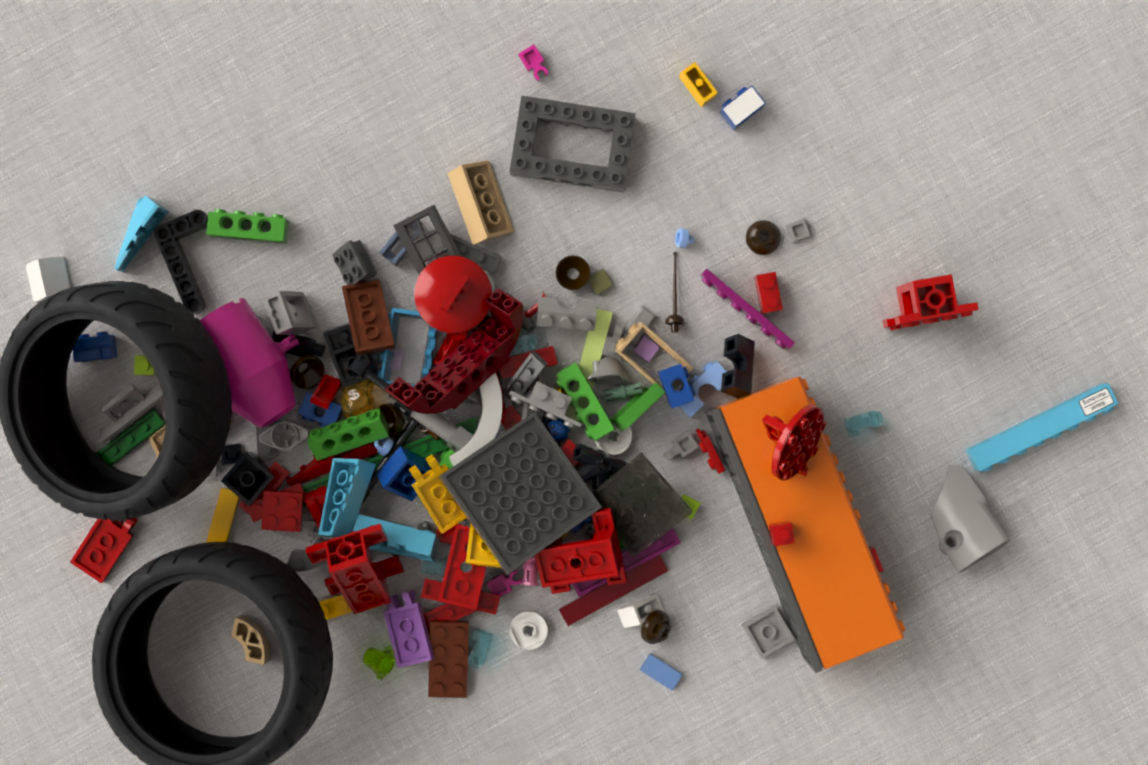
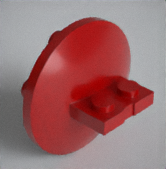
M445 256L432 261L422 270L416 281L414 299L420 316L428 325L445 333H462L474 328L485 318L490 308L485 300L492 294V288L488 276L478 264L461 256Z
M807 405L796 413L787 424H784L776 416L771 417L766 414L762 419L763 425L766 428L768 438L776 442L771 464L772 474L782 481L789 480L798 472L803 473L810 457L816 455L818 451L817 444L827 424L824 421V413L821 408L815 405Z

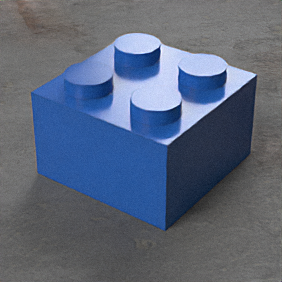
M400 446L376 475L384 489L412 502L417 496L412 487L416 480L410 473L409 468L416 465L423 475L431 470V467L425 458Z

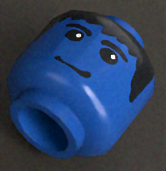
M549 418L543 422V425L553 439L559 442L568 438V433L571 431L569 427L564 425L565 421L559 418L557 421Z

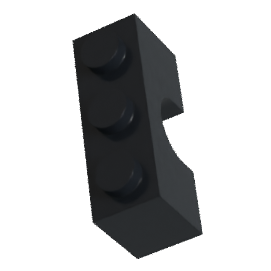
M735 334L725 339L724 357L732 361L734 369L722 374L721 392L737 399L752 393L755 341L740 334Z

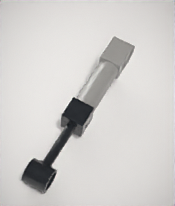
M358 355L347 368V373L359 382L368 378L385 391L389 384L371 372L374 365L367 357ZM398 400L393 405L395 409L409 418L411 416L446 441V445L455 452L461 450L474 436L463 427L459 426L458 428L439 413H418L409 409Z

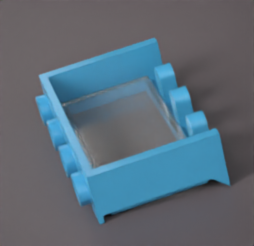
M392 308L391 313H388L395 349L381 352L380 360L383 364L382 369L378 371V377L389 385L400 377L414 387L432 370L438 330L428 325L418 311Z

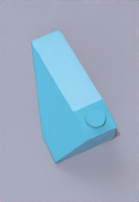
M146 195L144 198L141 197L135 205L136 208L133 211L114 267L117 271L123 272L155 228L169 212Z

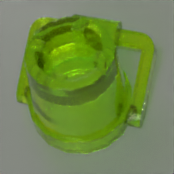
M388 645L384 648V651L372 647L364 653L363 663L377 675L376 678L379 680H383L393 669L395 658L392 646Z

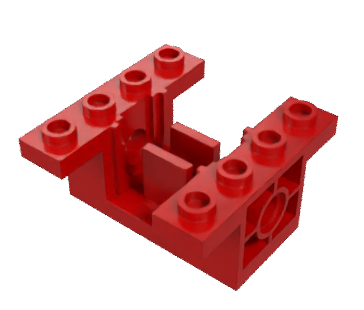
M952 274L915 280L896 287L901 316L883 320L884 328L890 327L891 331L904 327L921 325L920 321L922 324L940 322L939 318L943 321L958 319L960 314L961 317L971 316L973 311L979 310L978 302L963 305L957 304Z
M611 508L599 509L592 514L595 533L591 540L562 544V539L558 538L535 555L542 588L550 587L552 594L571 591V583L606 578L608 585L627 583V575Z
M381 523L305 548L312 564L327 560L331 577L324 579L325 586L331 595L342 593L354 615L391 603L386 578L404 572L403 564L398 556L389 557L376 563L371 560L369 546L388 540Z
M456 524V526L443 534L437 528L436 535L440 540L439 542L450 544L451 548L443 581L439 582L425 578L421 598L496 615L500 596L481 591L487 566L472 565V569L468 573H464L461 570L462 564L466 562L470 527Z

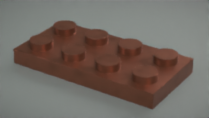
M380 280L342 286L356 356L395 349Z
M430 620V642L435 659L429 660L428 697L467 698L469 621Z

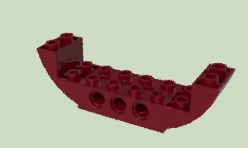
M498 288L485 300L490 307L489 311L492 315L485 323L414 387L398 377L385 391L409 409L418 413L436 414L451 408L455 410L510 359L509 355L516 345L523 324V303Z

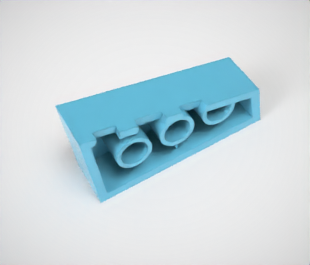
M333 458L318 535L335 538L352 532L376 464L361 459Z
M358 514L353 531L381 523L387 534V541L369 546L370 550L434 562L440 541L435 532L431 530L422 531L414 527L403 526Z

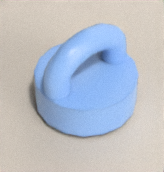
M680 228L677 230L675 236L677 247L685 248L687 244L695 242V239L689 235L687 229Z
M386 437L374 441L377 453L382 456L387 455L394 445V440Z

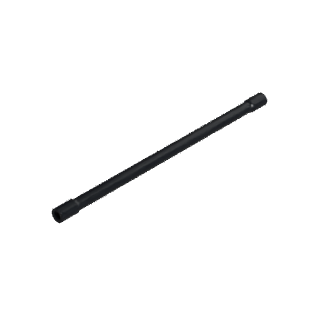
M488 315L476 326L475 331L490 318ZM411 418L395 440L391 450L383 457L373 471L362 504L379 481L376 474L400 446H404L420 424L414 418Z

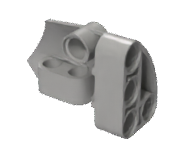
M950 465L932 511L931 519L940 540V551L949 557L958 573H961L1000 550L1010 541V538L988 509L986 498L963 466ZM946 541H950L953 547H949Z

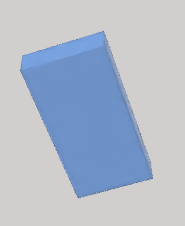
M651 653L640 668V671L672 691L683 675Z

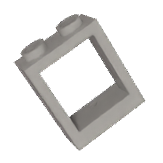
M278 291L263 298L276 335L303 334L316 328L303 292Z

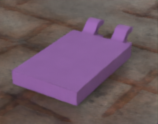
M414 590L402 593L405 603L403 607H398L399 597L397 594L390 596L391 603L387 604L388 611H384L397 668L435 659L421 602L415 603L416 594Z

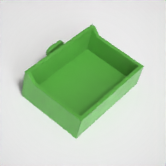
M657 383L653 384L650 388L644 387V394L635 395L611 418V421L621 431H624L665 393Z

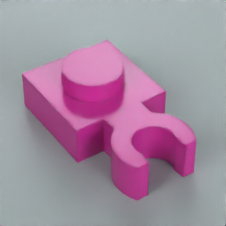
M534 44L518 54L527 71L534 70V78L537 81H540L537 75L540 71H543L548 76V70L540 65L544 62V59Z
M513 570L508 577L502 573L487 581L486 584L491 593L502 597L513 590L510 585L521 584L522 578L519 580L513 579V575L518 573V570Z

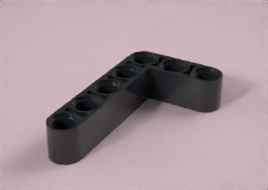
M194 210L157 226L154 230L155 239L182 303L192 313L196 314L203 312L206 304L179 240L207 228L208 214L202 210ZM199 215L204 216V221L201 224L197 223ZM185 222L186 229L180 232L179 225ZM164 230L169 232L166 239H163L161 236ZM175 247L176 254L170 257L169 250ZM182 264L184 270L181 274H177L176 269ZM190 282L191 289L190 291L185 292L184 285L185 283ZM197 300L199 305L197 309L193 310L191 303Z

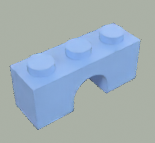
M717 361L707 363L702 368L704 372L700 376L696 374L688 381L695 390L694 401L679 406L688 417L693 416L704 405L698 397V390L702 385L709 384L716 391L721 389L722 374L727 371Z

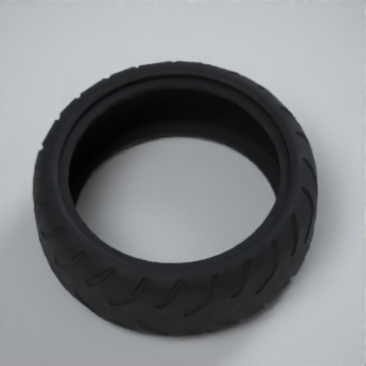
M107 281L76 286L51 295L35 305L12 331L0 361L1 424L7 442L17 463L21 465L23 472L33 484L38 485L40 491L54 502L60 503L61 507L76 514L82 513L85 517L102 520L110 519L111 521L128 520L144 516L172 505L193 492L211 474L223 453L230 430L232 414L231 390L225 363L217 345L213 342L212 336L200 320L195 318L194 313L181 302H176L174 297L153 287L149 288L148 285L136 282ZM93 321L108 324L129 337L148 358L160 382L166 410L165 436L158 458L145 476H136L122 472L105 462L87 444L73 419L67 394L68 364L79 336Z
M234 542L200 543L168 552L149 561L133 572L113 594L99 620L92 651L93 682L99 706L114 734L119 737V741L133 755H137V758L147 765H269L302 739L316 721L324 705L333 672V646L327 619L316 596L299 575L291 570L290 566L269 553ZM205 580L235 589L255 603L271 623L282 651L284 679L277 707L261 731L238 737H222L202 732L175 715L157 691L148 662L149 632L160 605L173 589L182 582Z

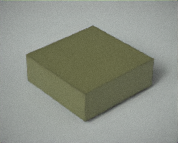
M604 269L590 276L588 281L596 295L613 286Z

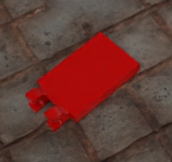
M97 519L70 563L98 582L103 583L132 540L134 534L130 531L136 525L138 519H128L124 524L119 521H111L110 519Z

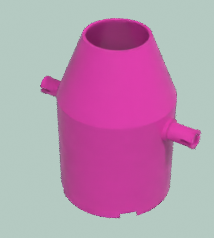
M240 298L239 303L235 304L231 301L203 317L200 322L212 336L213 342L217 345L224 360L231 390L232 411L262 429L287 414L296 406L289 366L284 355L285 352L299 345V342L295 339L294 334H291L279 343L275 342L246 299Z

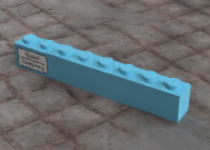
M1102 383L965 449L974 469L983 473L993 468L992 465L998 462L1003 464L1009 461V457L1014 454L1019 456L1026 453L1027 448L1031 446L1038 447L1044 444V440L1049 437L1054 439L1061 436V432L1066 429L1070 431L1079 427L1078 423L1084 420L1089 422L1096 419V415L1101 412L1103 414L1114 410L1113 406L1119 403L1109 383Z

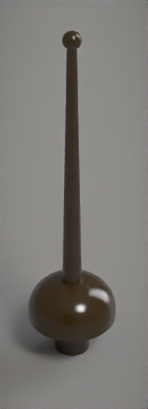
M673 252V315L666 318L665 324L671 325V333H679V325H683L685 322L682 316L677 315V252Z

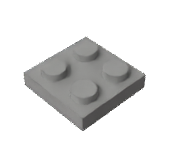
M775 605L742 624L761 659L795 640Z

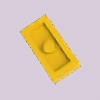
M343 595L319 601L327 620L352 612Z

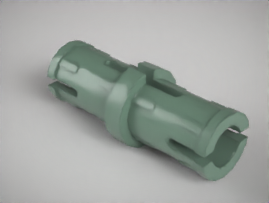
M639 382L626 386L622 384L618 388L604 390V395L612 394L611 396H606L605 400L606 402L620 398L624 400L628 396L644 394L642 388L635 390V388L643 387L642 383Z

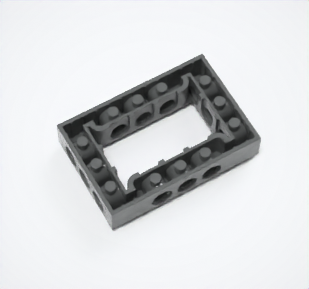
M521 95L509 171L510 175L623 192L636 113ZM537 118H540L545 123H562L564 126L575 125L581 126L583 129L588 127L600 129L602 132L614 130L608 167L532 156L534 137L537 131Z

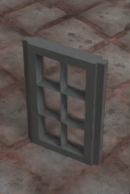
M435 204L393 225L419 275L428 264L438 258L461 256Z

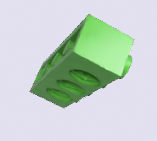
M215 209V212H208L206 233L208 236L287 243L289 221L283 218L284 215L272 214V217H264V213L253 212L252 216L245 215L246 212L234 211V214L226 213L227 210ZM232 219V227L226 229L225 222ZM247 221H251L252 227L246 231L244 224ZM265 223L271 224V229L268 232L263 231Z
M575 362L556 374L558 386L561 390L565 389L568 394L567 396L572 397L569 405L575 406L577 410L575 415L580 423L584 422L586 425L585 432L590 440L593 438L594 441H598L616 430L578 363ZM573 381H578L580 384V388L576 392L570 389V384ZM584 397L589 399V406L587 408L580 406V400ZM592 414H597L599 417V422L596 425H592L589 422Z
M380 408L369 410L366 413L351 416L348 419L310 431L308 446L318 461L389 437V424Z

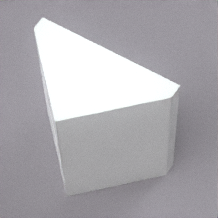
M64 257L37 259L26 265L34 302L43 301L51 295L71 288Z

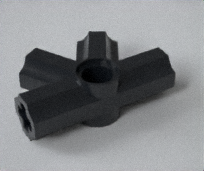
M580 443L578 446L576 445L573 451V459L582 463L575 470L584 482L592 478V488L594 490L605 491L609 488L610 475L622 479L629 472L630 465L627 462L610 456L603 450H595Z

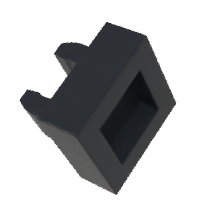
M241 443L225 445L221 455L222 465L234 464L241 458Z

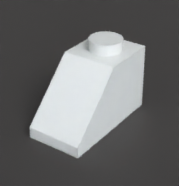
M658 593L629 603L617 611L624 628L644 623L646 617L654 610L664 611Z

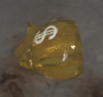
M367 379L364 382L344 388L341 398V410L347 418L375 409V399L373 394H371L374 383L371 380Z

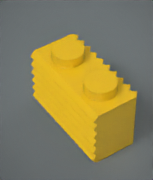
M694 62L680 72L679 78L702 108L716 97L717 90H715L713 84H710L711 81H708L706 75H703L704 72H701L697 63Z

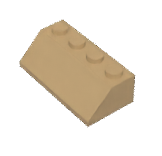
M489 160L461 165L447 173L473 245L485 243L514 232Z

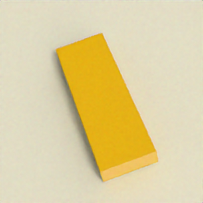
M222 487L220 490L206 543L228 542L239 502V497L230 489Z

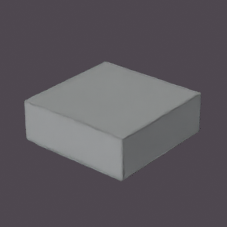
M805 218L786 225L792 243L811 237Z

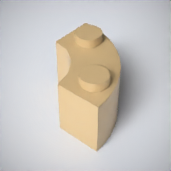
M240 615L236 617L231 637L237 639L243 645L245 660L262 665L269 662L270 644L262 627L247 616Z

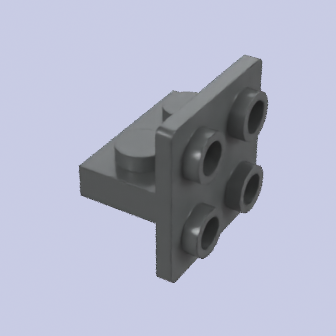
M350 240L332 254L334 262L338 266L347 285L357 284L377 274L361 240L355 242Z

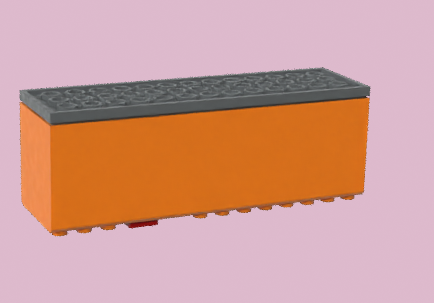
M798 376L787 378L752 392L750 395L714 407V409H709L705 413L802 657L810 668L817 673L822 671V668L828 669L903 639V632L906 630L902 620H898L895 613H898L895 602H891L888 597L891 594L887 583L881 580L879 573L884 570L874 547H868L862 529L859 527L858 520H861L857 508L853 509L852 507L853 496L850 490H846L843 483L846 482L843 472H839L836 467L839 462L836 454L830 452L828 446L831 445V441L828 435H824L823 432L821 433L817 444L818 451L807 462L808 472L806 476L796 474L789 480L782 481L772 474L771 464L776 442L768 438L762 419L767 414L771 417L776 416L784 424H787V420H790L805 406L811 404L816 406L812 397L809 398L806 392L809 390L807 381ZM785 521L791 522L795 543L780 546L772 545L769 524Z

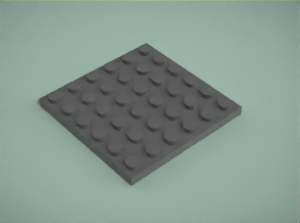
M535 412L439 476L444 486L507 575L602 508Z

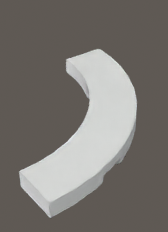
M496 373L479 387L482 399V416L471 440L461 450L449 456L453 466L495 439L502 416V394Z

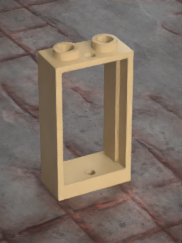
M641 322L634 323L628 329L629 334L625 338L622 337L615 345L617 348L614 351L651 384L657 383L662 389L663 386L623 352L640 330L679 364H682L683 367L686 366L688 373L693 369L690 364ZM675 380L673 382L674 390L681 383L680 380Z

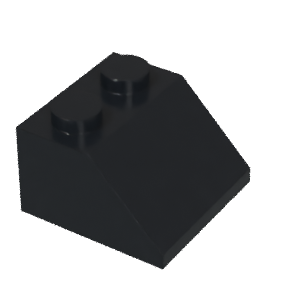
M245 452L223 477L221 482L248 506H251L275 476L253 452Z

